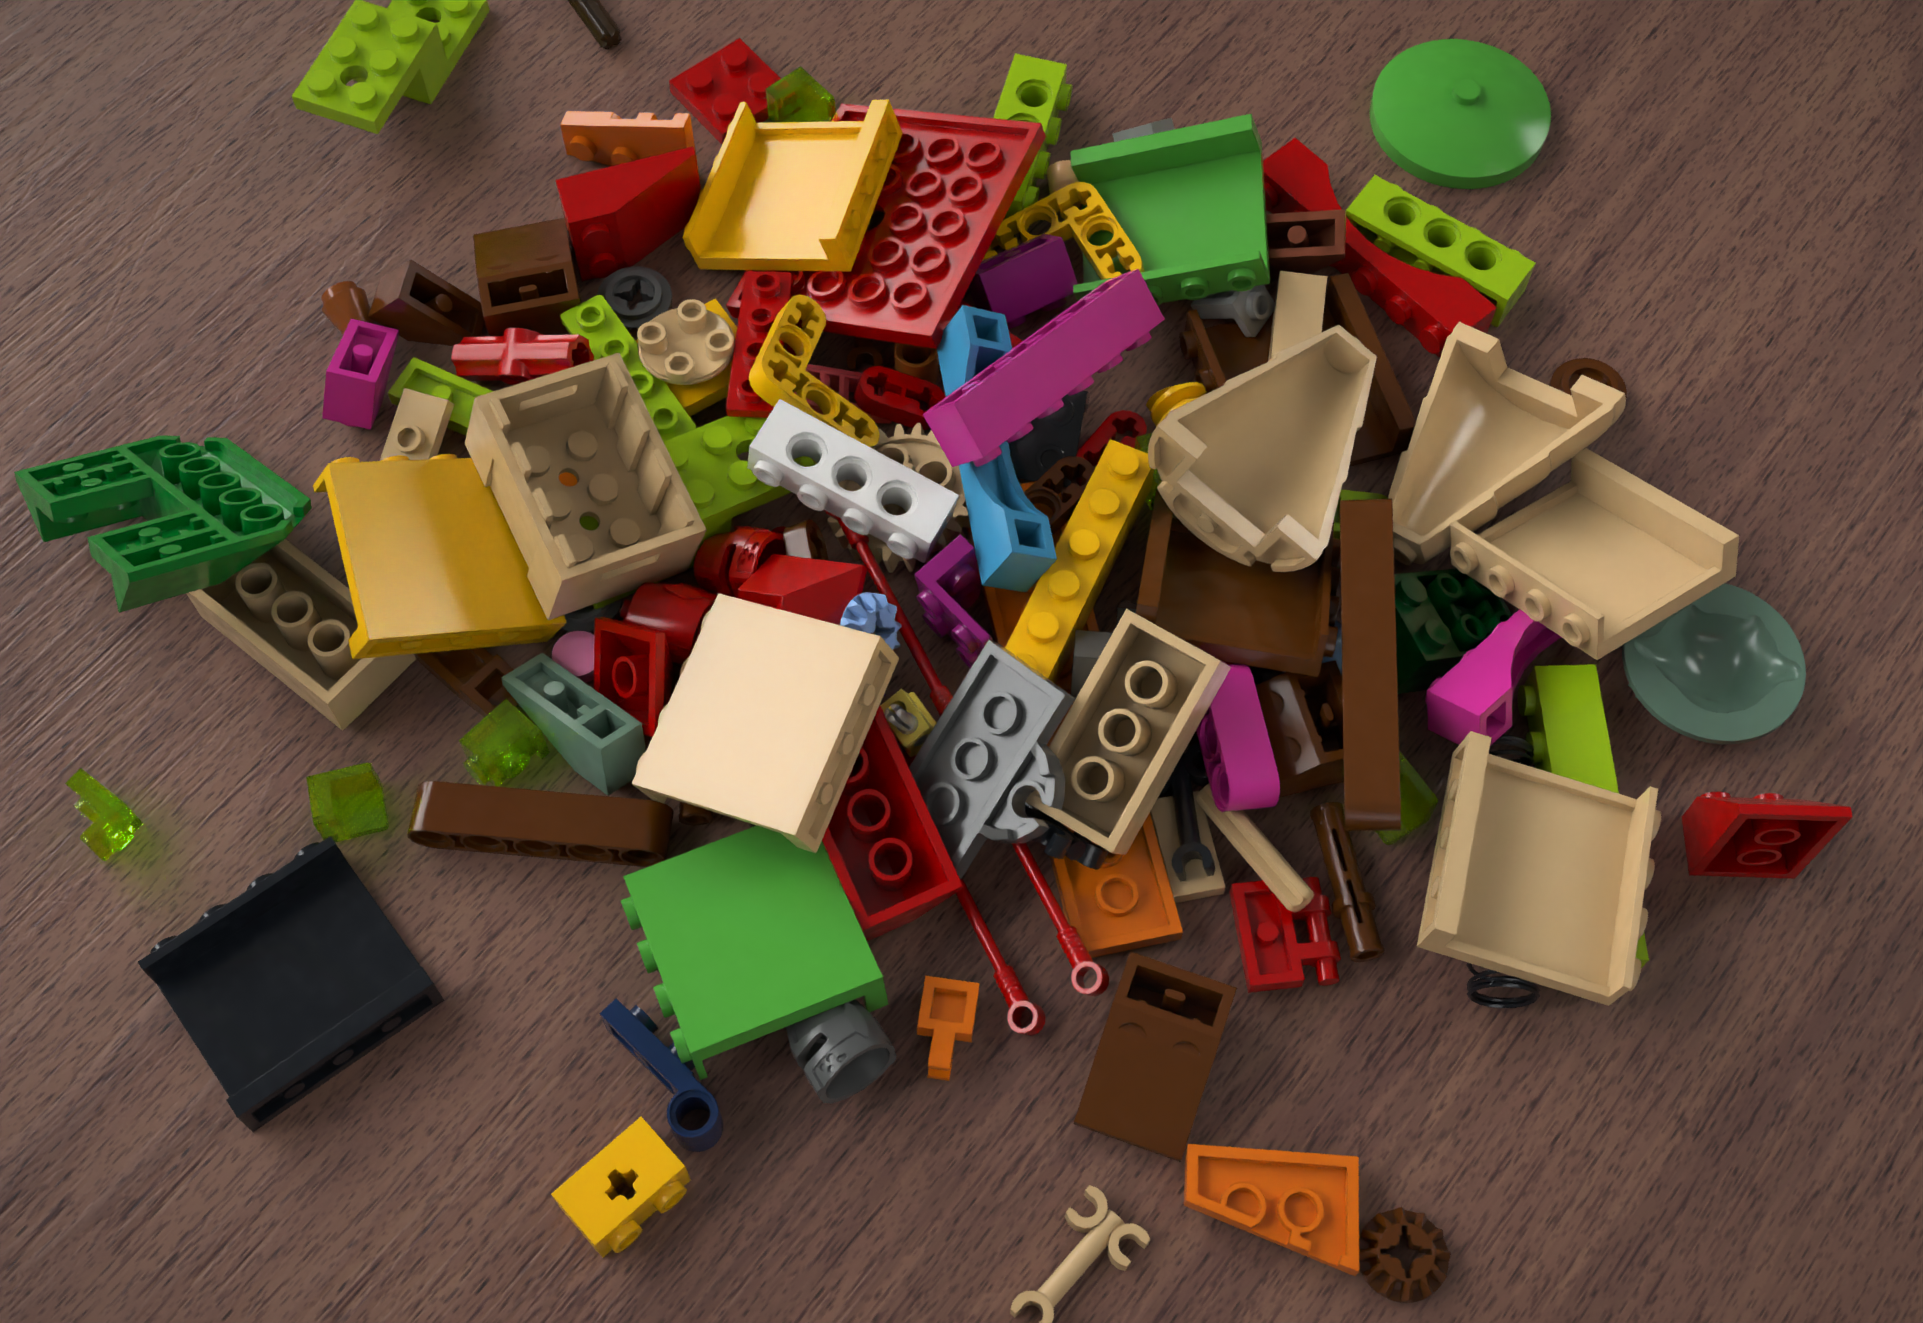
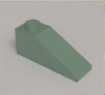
M544 653L537 655L501 677L502 684L575 772L608 796L634 779L637 763L642 754L646 752L643 728L640 721Z

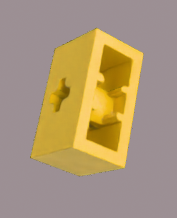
M639 1117L551 1195L561 1210L603 1258L611 1250L619 1253L630 1246L642 1232L640 1225L655 1211L658 1210L660 1213H665L674 1207L685 1195L687 1189L684 1186L691 1179L685 1165L642 1117ZM623 1182L626 1186L633 1187L636 1192L629 1200L623 1195L618 1196L615 1190Z

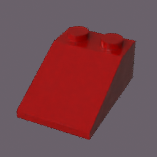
M693 146L555 180L570 243L582 281L605 278L619 269L635 265L685 228L691 219L701 191L696 153Z
M1709 792L1697 796L1682 816L1688 873L1690 876L1795 879L1853 817L1851 807L1804 799H1784L1782 795L1776 793L1760 794L1753 798L1731 797L1726 792Z

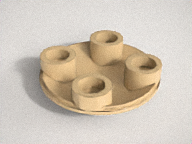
M685 300L679 304L678 308L665 311L654 317L651 321L642 324L637 331L638 354L643 366L653 376L668 383L689 385L707 381L720 374L733 358L735 338L731 327L719 315L706 310L705 304L699 300Z

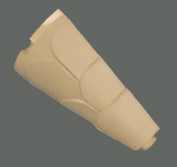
M1459 322L1446 339L1428 395L1423 398L1408 450L1401 453L1387 498L1392 499L1394 558L1405 565H1410L1412 562L1424 564L1451 546L1450 524L1458 522L1474 532L1494 519L1498 509L1536 486L1550 472L1571 459L1605 433L1624 412L1626 405L1625 393L1581 375L1570 389L1572 395L1508 368L1498 338Z
M1337 325L1275 353L1267 363L1227 380L1223 386L1170 411L1153 431L1148 446L1149 467L1158 470L1162 482L1157 486V489L1167 506L1182 524L1205 544L1244 565L1251 567L1257 560L1271 564L1273 572H1289L1303 569L1316 562L1321 556L1323 549L1329 543L1342 484L1347 480L1355 435L1363 425L1377 356L1367 349L1360 340L1352 336L1340 325Z

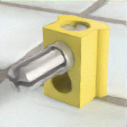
M901 688L880 706L894 736L909 757H913L918 754L936 725V721L915 692L908 694Z

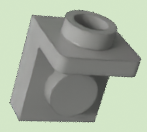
M1259 285L1247 291L1231 290L1209 294L1202 299L1194 300L1191 307L1193 310L1197 309L1201 319L1234 318L1245 337H1255L1274 312L1275 302L1266 287Z

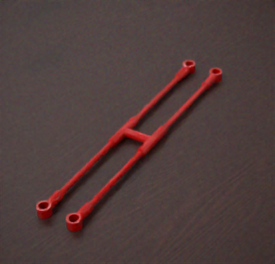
M824 510L829 516L838 521L850 546L858 551L879 593L886 595L888 603L897 606L894 620L902 624L899 631L931 690L930 698L941 717L953 696L949 688L943 686L868 545V536L850 530L842 522L841 518ZM779 526L771 532L783 534L786 527ZM902 752L909 767L916 755L909 757L907 752ZM1011 843L1058 931L1056 938L1073 969L1071 973L1073 987L1076 991L1088 996L1101 995L1109 985L1108 971L1103 966L1093 962L1076 928L1069 925L1027 844ZM962 878L963 889L955 894L995 970L993 977L1009 1007L1008 1024L1013 1031L1019 1034L1030 1036L1038 1034L1045 1025L1046 1016L1044 1010L1039 1005L1030 1002L1013 967L1007 966ZM1094 969L1097 974V981L1095 985L1087 989L1084 985V976L1089 970ZM1030 1009L1033 1019L1031 1024L1024 1028L1021 1025L1020 1017L1023 1011Z

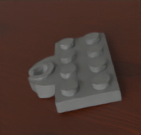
M988 640L909 766L960 880L987 838L1002 843H1026L1043 835L1049 829L1044 820L1027 817L1025 802L1030 793L1037 790L1043 804L1059 810L1062 809L1065 799L1064 772L1059 758L1047 746V743L1075 698L1002 645Z

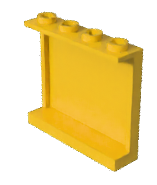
M872 100L864 121L756 123L747 102H740L733 121L728 125L727 135L721 149L714 158L713 167L706 184L699 193L698 202L691 219L684 228L682 238L699 269L851 272L903 134L890 101Z
M441 454L425 460H409L407 456L397 455L387 457L381 461L360 462L358 458L345 457L328 463L314 483V492L328 493L358 628L348 639L352 659L547 642L566 624L565 615L547 620L527 577L528 565L491 487L484 486L472 458H458L455 454Z

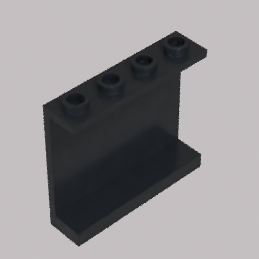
M331 836L320 843L316 842L305 846L295 855L293 861L274 873H267L256 878L250 883L244 893L227 904H220L210 908L200 917L198 923L178 936H170L161 940L151 949L149 955L138 961L142 970L157 984L229 1096L226 1101L237 1118L252 1132H255L445 1001L423 967L420 966L347 862Z

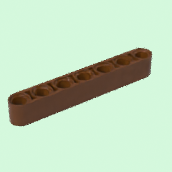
M1392 499L1340 500L1345 831H1401Z

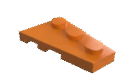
M567 111L560 124L567 155L574 156L582 161H594L614 166L692 146L695 150L690 113H676L673 120H657L654 113H639L636 119H621L614 112Z
M1187 1144L1185 1149L1184 1206L1350 1275L1356 1276L1359 1273V1156Z

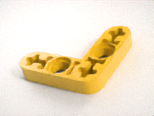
M1086 182L1069 184L1004 219L983 258L984 261L997 255L998 253L992 250L997 245H1000L1005 250L1020 245L1017 238H1014V235L1020 233L1023 243L1040 236L1029 234L1027 230L1032 223L1046 220L1051 223V227L1044 234L1062 237L1063 241L1073 237L1101 280L1122 275L1120 272H1115L1112 259L1117 255L1119 262L1125 270L1139 269L1140 273L1145 272L1140 254L1097 189ZM1080 201L1082 205H1087V207L1079 210L1073 204ZM1060 211L1061 217L1065 218V220L1062 222H1059L1058 216L1056 214V212ZM1106 230L1113 234L1111 241L1105 245L1095 246L1089 242L1090 237L1095 232Z
M800 294L794 295L777 314L750 370L749 381L751 387L759 397L773 407L781 399L873 448L880 438L879 429L874 420L806 371V367L826 325V316L821 306L810 297ZM799 319L803 321L802 329L796 326ZM780 341L787 343L795 351L796 356L785 350ZM806 398L814 401L821 408L823 415L811 408Z

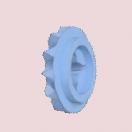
M864 592L849 602L842 615L840 626L867 633L875 631V635L881 636L892 650L901 646L896 637L897 631L902 627V624L894 620L897 606L888 603L886 595Z

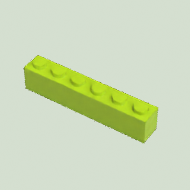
M1596 664L1534 666L1525 684L1519 687L1518 709L1521 716H1527L1529 732L1525 740L1533 746V763L1535 768L1619 794ZM1644 933L1638 940L1635 957L1640 959L1641 969L1649 961Z

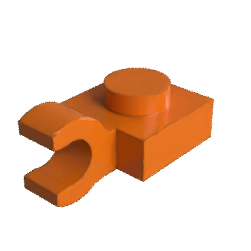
M925 975L917 1035L932 1037L928 1059V1078L950 1081L955 1040L972 1043L980 983Z

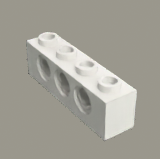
M779 399L749 446L747 468L752 470L755 477L761 482L772 487L782 486L795 493L798 499L807 507L817 511L824 509L841 518L842 522L850 530L861 535H867L868 533L886 542L892 552L906 559L915 558L923 563L926 562L953 516L959 497L953 491ZM800 456H807L815 460L817 464L804 467L797 464L794 459ZM843 480H852L858 483L861 489L848 491L843 489L838 483ZM887 504H897L901 506L906 511V513L902 515H892L888 513L883 508V506Z

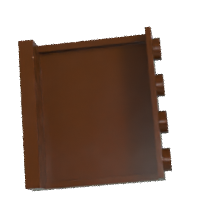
M1156 489L1135 614L1220 661L1319 677L1323 657L1332 658L1334 655L1338 627L1334 625L1339 605V596H1336L1340 578V567L1337 566L1341 550L1340 539L1333 538L1334 522L1328 546L1323 549L1321 556L1316 562L1296 571L1273 572L1269 563L1256 560L1250 567L1226 557L1205 544L1187 529L1179 519L1172 518L1173 512L1163 500L1158 489Z

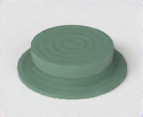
M1722 584L1622 645L1623 666L1629 682L1628 686L1635 693V698H1638L1642 705L1661 723L1686 737L1714 744H1740L1762 738L1779 728L1791 716L1803 695L1806 665L1801 645L1794 631L1786 620L1763 599L1730 584Z

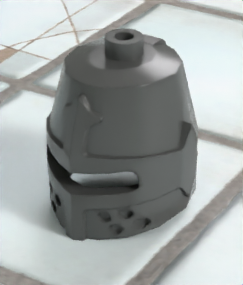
M856 999L786 1027L792 1054L799 1067L804 1070L809 1084L823 1103L832 1104L864 1090L879 1078L897 1058L894 1046L877 1019Z

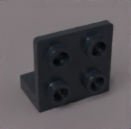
M1081 391L1071 396L1065 395L1061 398L1064 403L1061 409L1042 419L1036 417L1031 421L1034 427L1031 432L1009 443L1010 456L1018 479L1037 481L1060 459L1076 456L1084 412L1087 413L1090 393L1088 391ZM1065 477L1064 487H1068L1072 480Z

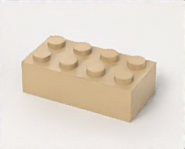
M286 539L224 582L186 593L203 619L342 731L416 660L414 654L352 659L348 639L356 631L358 624L350 589Z
M1126 609L1049 746L1059 758L1065 776V799L1062 809L1059 810L1043 804L1037 790L1030 793L1026 803L1107 851L1126 855L1231 667Z

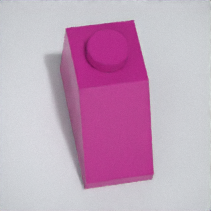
M355 319L350 320L326 370L323 419L340 422L350 427H362L371 430L383 403L398 340V329Z

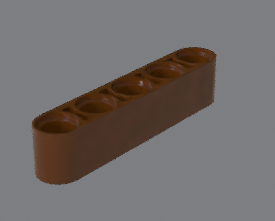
M426 781L418 785L407 837L416 844L437 849L649 867L666 860L674 811L664 803L645 799Z

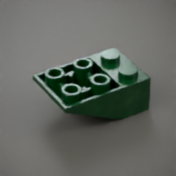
M1457 568L1394 574L1398 694L1428 690L1432 682L1449 672L1461 661L1467 651L1475 649L1491 635L1499 623L1507 621L1512 614L1502 597L1496 596L1490 589L1469 575L1461 573Z

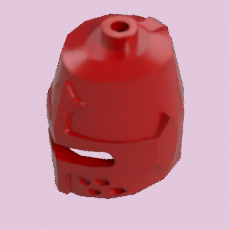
M734 526V531L716 534L706 539L694 560V575L698 585L711 593H719L739 599L737 589L772 554L786 555L783 534L769 532L765 528Z
M644 583L638 588L632 600L626 599L624 601L620 617L624 619L623 622L665 632L673 664L682 667L683 662L690 656L698 639L703 618L711 610L718 594L684 583Z

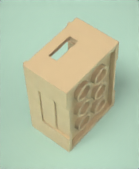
M620 353L475 397L465 446L484 486L491 487L528 565L527 577L547 620L635 590L644 583H654L688 570L707 529ZM565 472L571 473L577 478L578 483L571 487L565 486L560 482L559 475ZM584 516H591L597 520L599 527L595 530H586L581 526L580 519Z

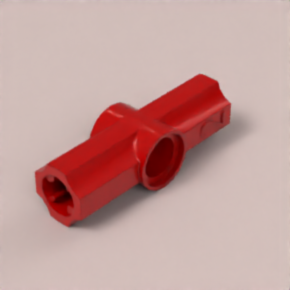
M507 328L504 330V336L463 337L459 344H454L451 361L455 365L457 376L468 381H501L506 384L516 385L594 361V355L591 352L589 340L579 334L544 335L529 329Z

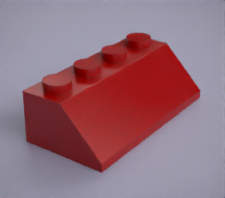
M880 705L822 839L823 846L867 941L916 920L963 889L961 880Z

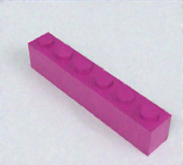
M1139 269L1106 280L923 413L952 467L973 461L975 467H979L994 460L1002 453L999 447L1005 441L1007 443L1013 442L1034 429L1031 424L1032 420L1036 417L1042 419L1064 406L1061 398L1067 394L1068 396L1077 394L1094 383L1091 375L1095 372L1102 373L1115 367L1123 361L1120 353L1124 350L1131 351L1152 338L1149 331L1165 319Z

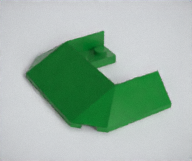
M160 435L14 472L16 482L43 543L141 516L147 520L142 523L87 537L91 557L111 574L119 613L224 582L286 539L312 509L309 497L227 438L207 437L204 440L205 446H199L195 443L181 442L180 436Z

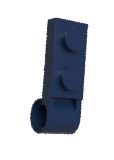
M615 998L600 1013V1016L607 1031L674 1095L667 1107V1120L676 1141L684 1149L692 1152H702L710 1149L719 1141L722 1135L723 1119L713 1095L695 1079L692 1072L695 1068L693 1061L681 1064L674 1042L667 1048L654 1035L658 1027L653 1020L637 1005L629 1011ZM703 1109L710 1113V1118L706 1125L698 1130H686L681 1127L683 1117L691 1110Z

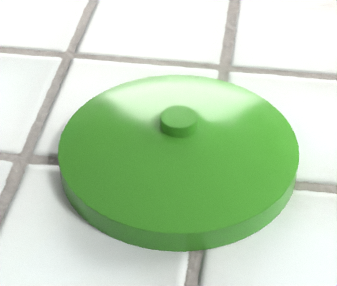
M1442 39L1424 42L1398 54L1380 73L1370 103L1371 127L1377 142L1387 156L1403 170L1421 180L1438 186L1456 189H1479L1496 186L1523 173L1540 154L1551 122V109L1547 94L1538 78L1527 66L1501 49L1481 42L1463 39Z

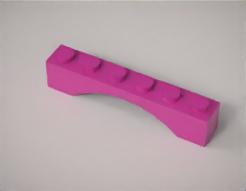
M1519 609L1507 621L1499 623L1492 634L1475 649L1467 651L1461 661L1449 672L1432 682L1425 698L1428 711V730L1458 745L1470 731L1491 737V746L1512 727L1514 690L1524 670L1540 652L1562 637L1540 622L1532 620L1525 612Z

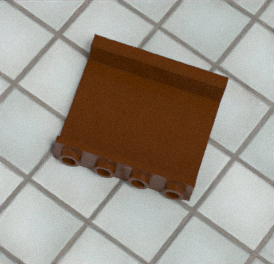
M1344 273L1331 276L1325 296L1322 332L1340 325L1377 356L1362 428L1355 435L1350 467L1398 455L1408 450L1416 420L1349 274ZM1197 309L1187 311L1185 329L1179 334L1180 347L1184 358L1192 360L1196 369L1195 382L1204 385L1207 391L1206 394L1223 386L1227 380L1268 362L1274 312L1255 337H1245L1236 321L1204 328Z

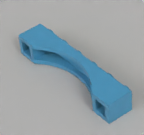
M962 305L945 327L942 340L937 348V354L946 397L1012 349L1005 314ZM1005 441L999 446L1002 453L994 460L979 467H975L973 461L959 465L982 586L1027 592L1057 560L1048 516L1036 509L1024 494L1015 474L1009 443Z

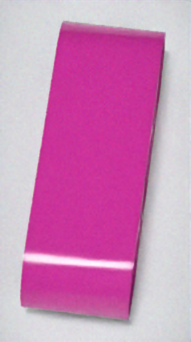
M1228 664L1231 669L1196 729L1212 797L1216 807L1222 812L1272 808L1276 806L1279 800L1280 780L1254 678L1247 665Z

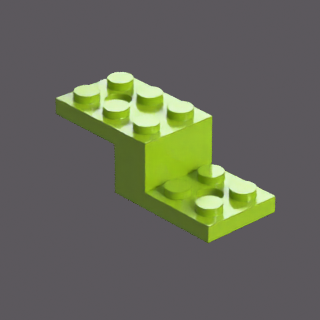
M355 0L291 97L296 109L378 134L402 96L431 105L489 13L488 1L392 0L389 6L385 8L366 1ZM428 20H438L439 22L434 23ZM350 80L358 82L352 86L346 85Z
M727 415L664 441L673 463L707 529L688 569L694 567L696 554L706 539L716 534L730 532L733 517L791 493V491L780 485L772 487L761 482L755 477L752 470L747 468L748 461L738 458L739 454L749 452V446L767 418L729 417ZM800 456L794 459L797 464L804 467L816 465L807 456ZM584 516L580 519L581 526L586 530H595L599 527L597 520L591 516ZM638 588L593 604V606L597 610L636 593Z

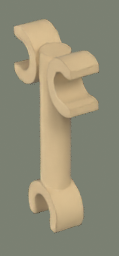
M1089 1185L1084 1192V1196L1094 1204L1096 1213L1092 1217L1086 1218L1080 1216L1071 1207L1065 1213V1219L1071 1228L1087 1234L1037 1291H1025L1013 1300L1010 1314L1015 1318L1021 1313L1023 1308L1032 1305L1039 1308L1042 1312L1043 1318L1039 1323H1052L1054 1318L1053 1308L1106 1247L1107 1256L1111 1264L1119 1270L1126 1271L1130 1267L1131 1261L1120 1251L1119 1242L1124 1239H1132L1145 1249L1151 1240L1147 1231L1133 1223L1125 1224L1116 1213L1108 1210L1107 1199L1104 1193L1098 1188Z

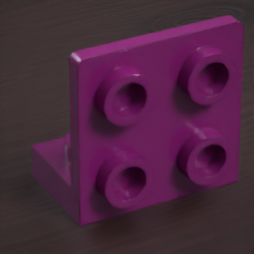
M960 534L914 575L920 592L916 598L925 610L922 618L937 636L943 638L948 634L959 646L956 649V653L971 669L988 640L992 641V638L965 611L979 597L982 584L975 549Z

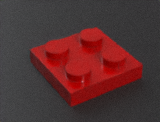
M740 38L669 80L671 94L721 144L724 142L728 125L733 121L740 102H747L756 123L764 122L794 103L793 90Z

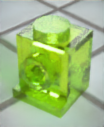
M507 699L500 703L459 740L467 757L462 764L480 785H486L490 781L494 786L498 787L507 778L511 779L518 776L527 767L530 757L534 754L543 759L550 753L542 731Z

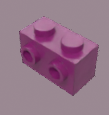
M1042 234L982 261L969 285V290L976 308L1005 314L1008 329L1023 324L1026 321L1025 315L1038 309L1040 311H1050L1063 306L1067 302L1066 297L1073 294V285L1078 283L1063 238Z

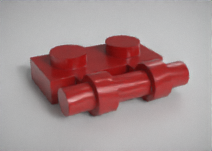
M1318 877L1303 878L1304 882L1313 891L1314 897L1308 905L1296 913L1287 910L1263 880L1231 884L1229 894L1248 993L1302 987L1305 981L1302 966L1305 965L1315 967L1318 984L1321 986L1333 985L1340 981L1336 963L1341 960L1338 942L1331 940L1327 917L1331 915L1328 896L1322 895ZM1300 919L1306 921L1310 942L1297 943L1293 920Z

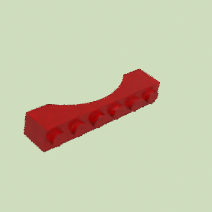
M1292 139L1263 160L1266 211L1275 214L1342 210L1330 183L1328 165L1298 139ZM1346 216L1345 258L1329 266L1335 267L1342 274L1348 273L1358 292L1371 298L1386 311L1388 317L1393 322L1402 325L1414 335L1428 352L1436 354L1440 358L1447 337L1453 332V329L1459 322L1484 333L1488 332L1497 307L1468 282L1460 277L1439 275L1413 267L1388 255L1367 240Z

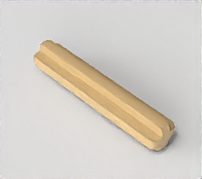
M1209 783L1198 792L1196 802L1286 909L1296 913L1308 905L1314 897L1313 891L1244 810L1227 812L1218 810L1214 803Z

